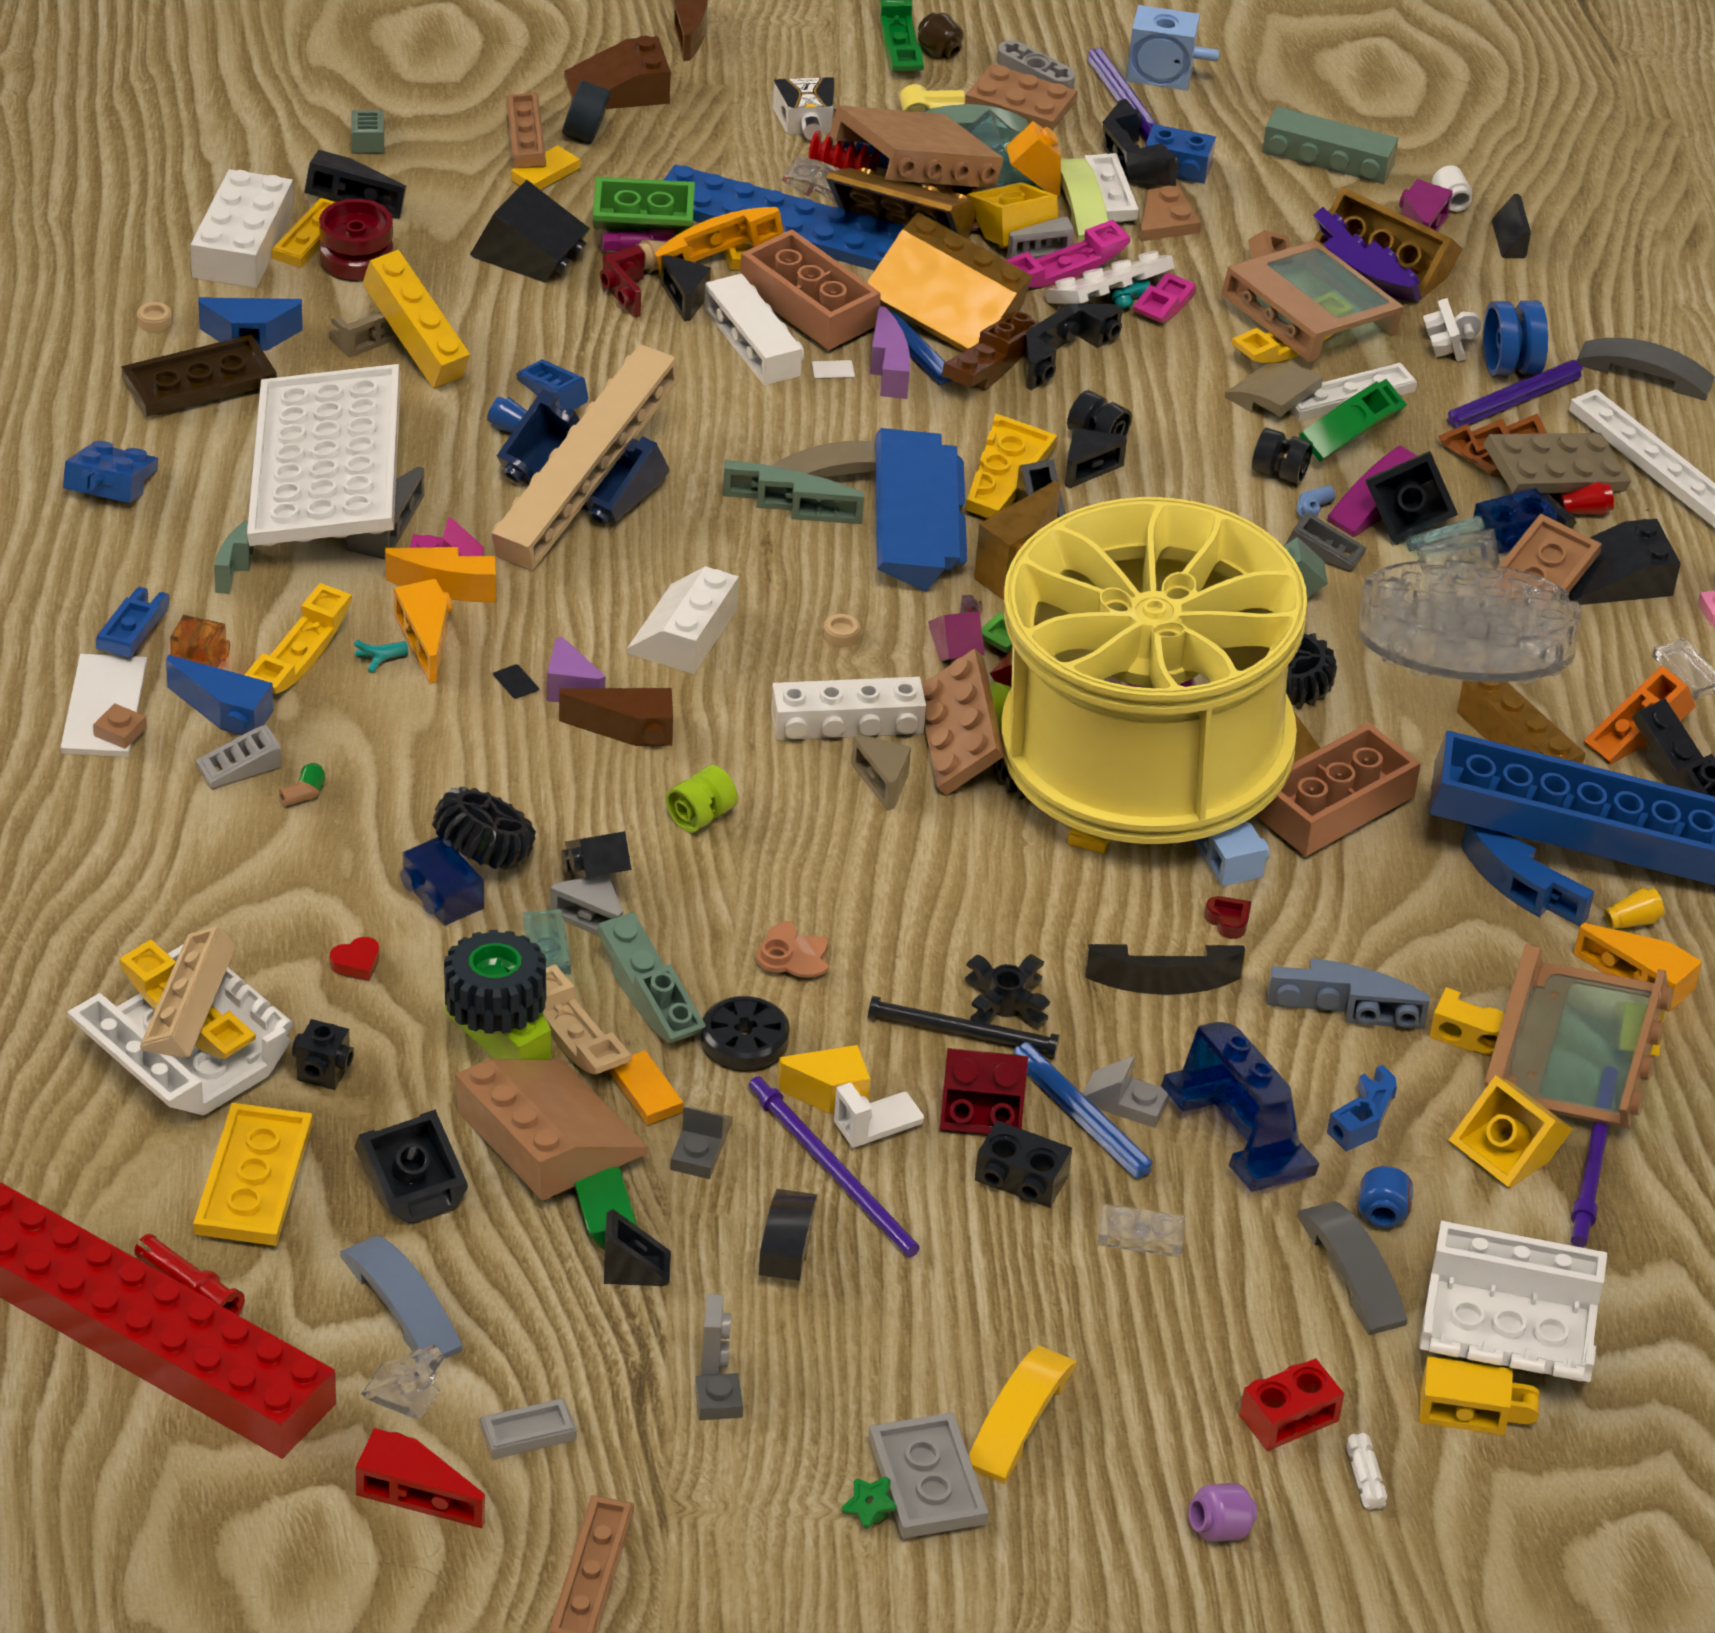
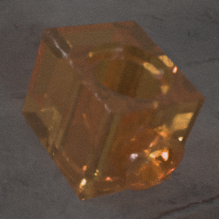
M183 614L170 636L171 655L218 668L221 661L225 662L230 652V640L226 639V625Z

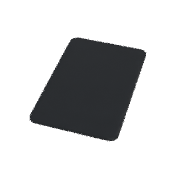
M518 664L493 672L495 678L515 699L539 690V687Z

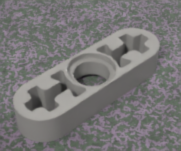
M1008 40L999 44L997 57L999 65L1074 89L1075 71L1072 68L1018 41Z

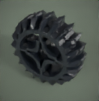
M1304 633L1297 653L1288 664L1286 694L1291 704L1299 709L1302 708L1304 703L1314 706L1317 699L1324 700L1335 682L1337 665L1334 650L1327 648V641L1317 640L1316 633L1309 635Z
M459 787V789L451 788L439 800L435 808L436 812L433 816L432 826L435 828V833L438 837L444 839L445 845L453 847L455 853L463 854L467 857V860L477 861L480 866L486 864L492 869L500 867L503 870L518 868L520 864H523L525 858L529 857L534 847L536 831L532 827V822L524 818L525 814L522 811L513 808V804H508L501 797H494L489 792L483 793L477 788H472L471 790L466 787Z

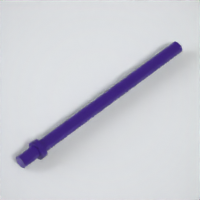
M760 1076L754 1077L749 1082L748 1087L760 1099L759 1105L764 1111L770 1110L908 1258L916 1255L920 1249L918 1243L783 1101V1094L777 1088H771Z

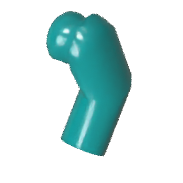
M1148 279L1133 281L1131 285L1116 288L1112 292L1111 298L1115 301V305L1123 307V310L1129 309L1133 305L1132 299L1140 298L1151 283Z

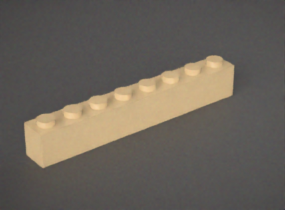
M639 344L631 355L626 356L616 375L608 379L598 398L588 405L584 416L576 425L569 429L566 439L559 448H555L551 452L548 462L540 472H536L533 475L530 485L523 494L515 498L511 509L505 517L495 524L492 530V539L496 557L531 571L535 569L625 452V448L632 438L635 439L679 382L676 357Z

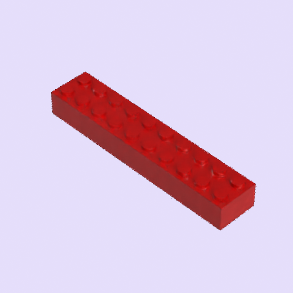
M0 1182V1298L281 1459L336 1405L335 1369Z

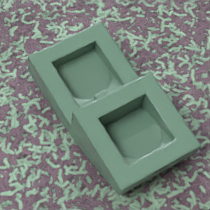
M248 520L237 526L220 547L214 563L215 593L230 594L234 572L250 570L254 546H249Z

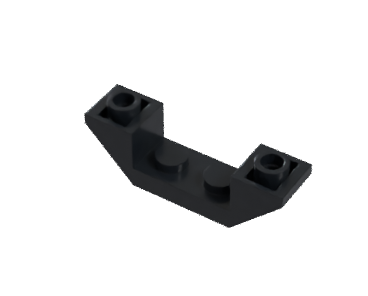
M1127 99L1120 100L1102 122L1105 152L1107 154L1117 153L1128 180L1161 186H1176V172L1179 171L1176 155L1171 153L1163 143L1140 148L1138 144L1135 145L1133 142L1140 141L1139 128L1142 127V117L1139 110L1134 109Z
M1070 303L1027 330L1023 356L1026 388L1032 391L1054 377L1057 349L1073 341L1076 337L1099 348L1120 335L1123 307L1114 304Z

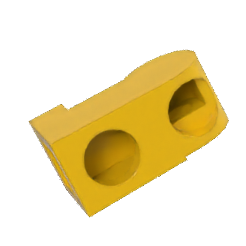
M1446 987L1435 1009L1429 1037L1472 1052L1476 1051L1492 1055L1505 1013L1496 1008H1481L1459 1000L1461 992Z

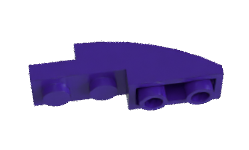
M1324 207L1313 214L1318 230L1328 239L1324 243L1325 248L1389 296L1414 302L1421 299L1418 288L1420 280L1410 268L1404 270L1398 264V257L1389 247L1383 249L1376 241L1367 246L1358 234L1352 236L1346 230V223L1337 213L1331 215Z

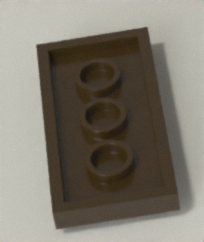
M252 334L121 366L122 378L146 417L188 406H195L220 398H227L252 390H260L261 379L277 378V372Z

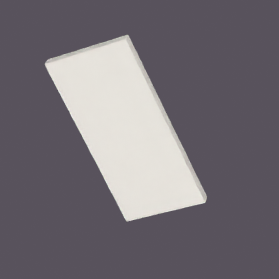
M80 654L60 747L61 754L130 756L132 743L124 749L95 737L93 724L114 703L138 713L147 668V657Z

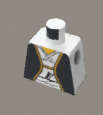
M834 77L774 79L773 109L786 133L790 135L804 134L810 140H812L816 131H820L821 134L830 133L833 118Z

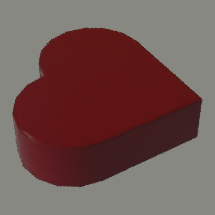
M1223 896L1211 897L1206 902L1204 917L1207 922L1217 926V931L1223 937L1238 939L1246 933L1252 901Z

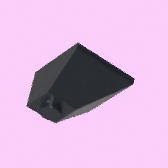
M1430 451L1365 480L1393 544L1458 515Z

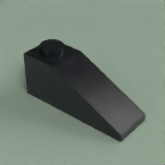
M318 150L309 163L304 193L336 202L345 199L371 200L385 206L393 217L400 218L407 186L351 158Z

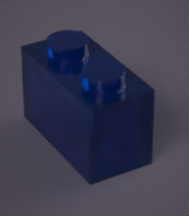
M436 837L402 852L403 870L400 871V877L405 888L408 891H413L422 901L426 911L429 914H434L446 926L484 909V879L460 853H455L453 847L445 845L443 838Z

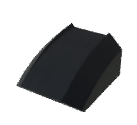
M436 1109L420 1114L417 1118L378 1131L371 1130L358 1135L354 1148L374 1189L391 1214L411 1224L457 1207L468 1188V1184Z

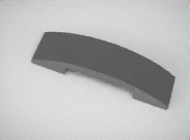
M1599 338L1585 341L1576 360L1582 367L1607 374L1612 364L1673 380L1675 381L1673 392L1704 401L1707 399L1715 378L1700 364L1675 350L1631 338Z
M1336 1201L1298 1210L1297 1217L1314 1245H1324L1353 1294L1351 1307L1368 1335L1406 1326L1408 1319L1394 1280L1378 1248L1357 1218Z

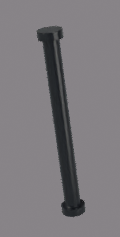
M872 996L868 1011V1019L877 1020L878 1017L1014 1046H1021L1027 1042L1036 1050L1047 1052V1057L1051 1058L1056 1057L1060 1038L1059 1034L1051 1033L1049 1037L882 1002L881 997Z

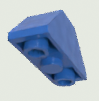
M199 297L198 299L200 329L219 342L252 334L262 351H267L303 330L302 299Z

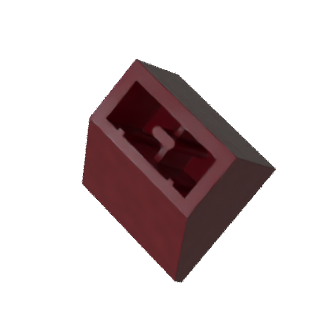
M947 1048L940 1129L989 1134L997 1120L1022 1129L1029 1056Z

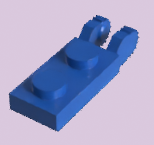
M136 588L129 598H125L98 633L96 649L119 656L131 657L159 619H162L164 613H166L170 603V595L159 592L152 602L148 603L149 593L147 588Z

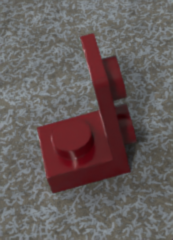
M639 245L603 255V269L600 271V280L603 287L609 290L616 297L620 306L625 307L633 317L641 315V289L635 282L644 279L645 252Z

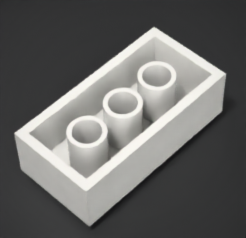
M229 169L190 244L192 278L257 288L272 259L271 249L281 240L294 213L293 179Z

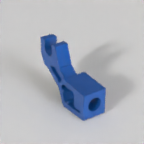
M1383 1064L1376 1067L1374 1075L1376 1081L1369 1079L1365 1073L1359 1076L1358 1089L1362 1098L1358 1097L1330 1113L1327 1134L1345 1151H1349L1377 1138L1378 1130L1391 1100L1395 1098L1397 1090L1396 1077Z

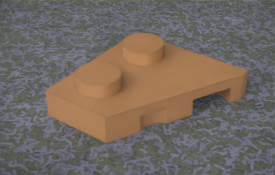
M1179 185L1148 189L1140 231L1141 241L1200 233L1201 221Z

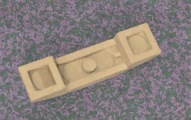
M556 964L547 967L546 1001L543 1014L551 1028V1037L565 1055L578 1067L591 1074H598L632 1061L631 1054L614 1033L604 1034L576 1001L574 985Z

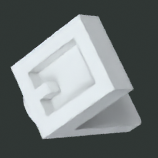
M851 1082L836 1087L834 1122L852 1148L923 1124L924 1115L907 1092H901L869 1103L865 1096H860Z

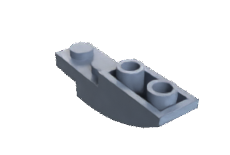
M1310 958L1309 969L1271 966L1267 989V1005L1345 1011L1346 1023L1424 1029L1430 1003V996L1394 977L1356 965Z

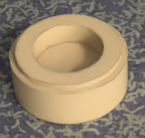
M149 302L142 305L137 310L138 326L147 332H161L168 329L172 324L171 309L160 302Z
M835 614L825 620L823 637L830 645L849 647L859 640L860 623L856 618L847 614Z

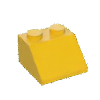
M1023 182L967 194V197L973 201L977 213L975 218L985 239L999 244L1000 248L1008 249L1010 232L1058 218L1057 195Z
M1495 1075L1451 1135L1449 1141L1507 1187L1512 1188L1550 1162L1573 1128L1517 1085Z

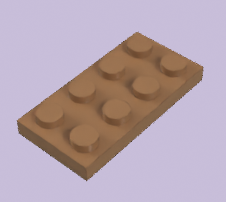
M975 648L963 657L956 659L950 666L934 677L927 679L922 684L926 703L924 726L936 785L946 796L1005 756L984 657Z

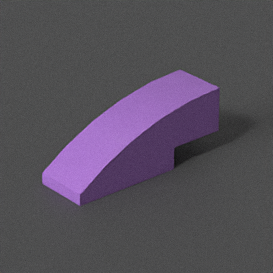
M879 306L872 344L870 374L882 375L880 396L907 399L910 372L908 343L895 317L886 307Z

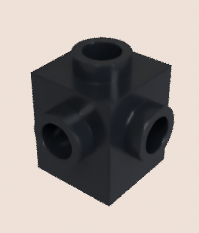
M311 1019L304 1033L297 1034L292 1047V1056L296 1057L297 1080L336 1090L345 1071L349 1070L354 1057V1047L350 1046L349 1029Z

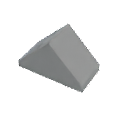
M608 874L554 883L551 887L550 916L597 936L599 923L623 915Z

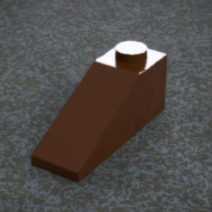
M559 688V721L634 746H672V688Z

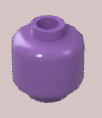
M1237 1483L1210 1484L1201 1487L1191 1500L1188 1511L1189 1521L1192 1528L1208 1542L1236 1541L1244 1539L1251 1531L1252 1525L1257 1518V1506L1242 1485Z

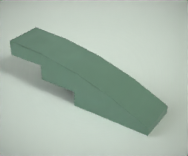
M725 460L723 496L757 499V508L792 510L791 519L862 524L864 492L796 470Z

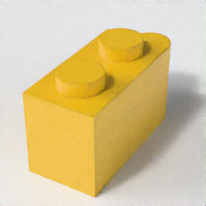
M1427 1356L1421 1385L1419 1423L1505 1435L1508 1422L1528 1425L1538 1420L1540 1393L1534 1386L1512 1383V1368Z

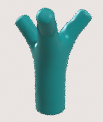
M360 640L354 642V646L359 648L355 651L357 657H370L373 659L368 667V671L374 673L378 665L384 660L407 656L409 652L405 641L384 645L366 644Z

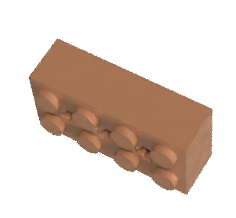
M791 229L741 253L740 274L742 273L746 280L755 286L763 301L768 303L772 310L827 350L876 327L881 292Z
M1367 723L1294 762L1291 773L1282 790L1269 805L1255 816L1306 857L1415 797L1421 763L1372 724Z

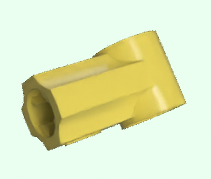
M913 84L901 91L900 101L902 111L922 112L942 106L965 104V95L963 90L927 91L925 87Z

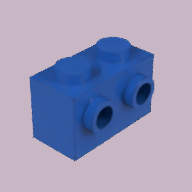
M1153 124L1145 147L1163 143L1178 159L1179 171L1176 172V178L1205 184L1213 163L1216 136Z

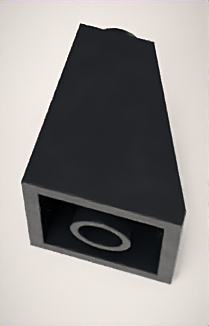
M526 180L494 212L470 255L475 259L546 283L554 273L560 276L571 262L570 256L576 259L587 245L583 239L590 228L530 181Z

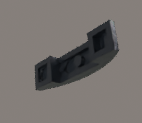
M1088 944L1085 978L1108 987L1144 994L1177 995L1203 992L1220 988L1241 979L1245 946L1205 945L1204 956H1133L1128 954L1127 944Z

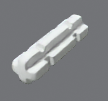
M1353 1433L1348 1437L1346 1448L1350 1459L1353 1460L1351 1465L1360 1492H1363L1360 1494L1363 1506L1367 1510L1375 1508L1380 1510L1386 1506L1385 1501L1388 1496L1385 1486L1380 1483L1383 1479L1375 1453L1371 1451L1373 1449L1371 1439L1366 1433L1358 1435Z

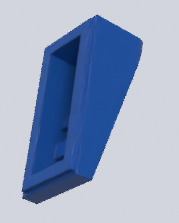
M543 359L516 373L517 380L536 395L542 389L556 395L558 400L555 405L559 409L568 411L570 408L574 410L587 403L589 399L585 378Z

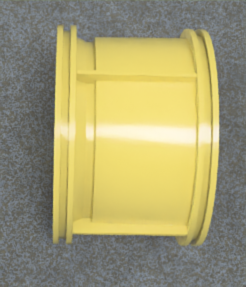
M1163 497L1125 498L1086 506L1053 520L1030 537L1012 560L1004 586V621L1012 643V687L1003 706L1001 738L1005 751L1004 762L1010 776L1022 793L1039 809L1069 827L1105 839L1139 844L1180 843L1213 836L1244 823L1269 805L1284 787L1294 763L1297 728L1293 707L1286 694L1288 664L1294 658L1302 642L1307 609V593L1304 579L1289 552L1264 529L1232 512L1199 502ZM1199 674L1204 675L1210 680V683L1189 687L1178 685L1191 680ZM1113 676L1128 684L1141 687L1115 684L1104 681V679Z

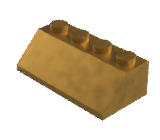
M1341 187L1328 211L1331 215L1337 213L1346 223V230L1352 236L1358 234L1367 246L1376 241L1383 249L1389 247L1398 257V264L1404 270L1410 268L1420 280L1418 288L1421 298H1424L1447 279L1463 250L1452 238L1344 187ZM1319 230L1313 241L1316 240L1323 246L1328 241Z

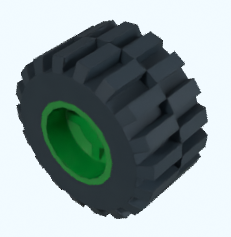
M489 930V933L476 932L472 934L471 938L463 937L458 940V945L452 946L448 950V956H445L444 960L445 1005H447L449 1015L455 1016V1021L458 1024H467L468 1029L475 1032L484 1030L486 1034H493L496 1031H501L502 1034L510 1033L511 1029L516 1028L520 1030L527 1027V1022L536 1021L539 1018V1013L544 1011L546 1001V958L544 953L540 952V946L537 943H530V938L524 935L516 936L515 932L506 931L502 933L498 932V930Z

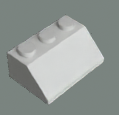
M705 566L672 583L628 646L627 654L695 674L737 611L739 576Z

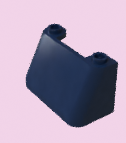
M544 389L538 394L496 455L504 467L503 474L516 483L524 481L530 484L533 475L536 472H540L548 462L551 452L555 448H559L566 439L569 429L580 421L574 410L570 408L568 411L559 409L555 405L558 400L557 396ZM643 436L639 442L632 438L626 446L625 452L581 509L588 512L591 518L605 525L607 522L615 523L659 486L670 470L657 443Z

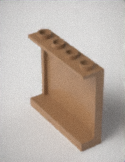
M838 105L829 135L836 141L870 143L890 159L885 179L891 181L996 188L1004 157L945 114Z

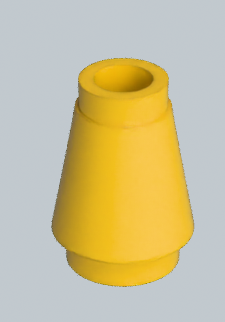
M1644 887L1611 905V907L1604 909V918L1610 929L1656 924L1658 918L1663 917L1665 914L1663 901L1655 888L1647 890Z

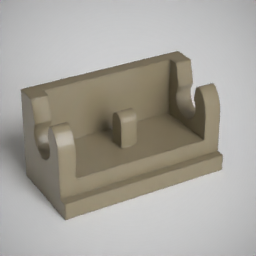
M381 311L349 324L340 317L331 319L332 324L339 331L336 329L329 331V339L349 358L399 339Z

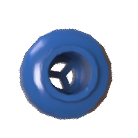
M1380 1166L1366 1172L1360 1182L1358 1208L1361 1215L1373 1225L1382 1228L1399 1225L1408 1218L1411 1213L1413 1200V1182L1409 1175L1392 1166Z

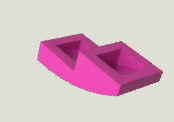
M1167 272L1156 287L1148 286L1134 304L1133 311L1160 323L1166 322L1176 315L1194 296L1196 284Z

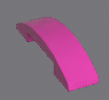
M1110 220L1086 229L1085 240L1037 259L1029 252H1025L1005 261L1032 275L1029 287L1056 285L1055 281L1068 277L1077 278L1082 276L1083 272L1103 265L1130 243V236L1114 220Z

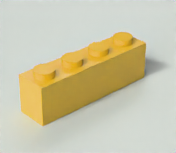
M399 249L370 260L362 285L432 388L435 389L462 378L470 353Z

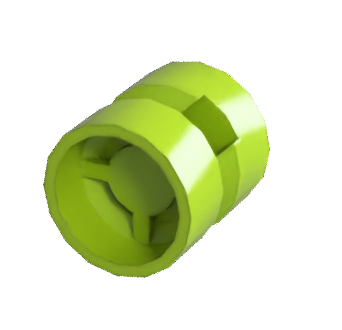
M709 765L692 775L690 779L684 780L668 790L665 803L673 821L684 831L693 833L712 822L714 818L720 817L733 809L738 803V793L731 777L722 768L716 765Z

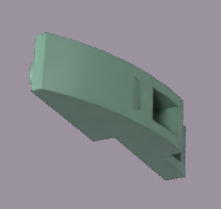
M631 912L599 923L597 934L614 962L612 973L648 1025L669 1044L701 1033L702 1029L706 1026L672 965L665 966L636 914Z

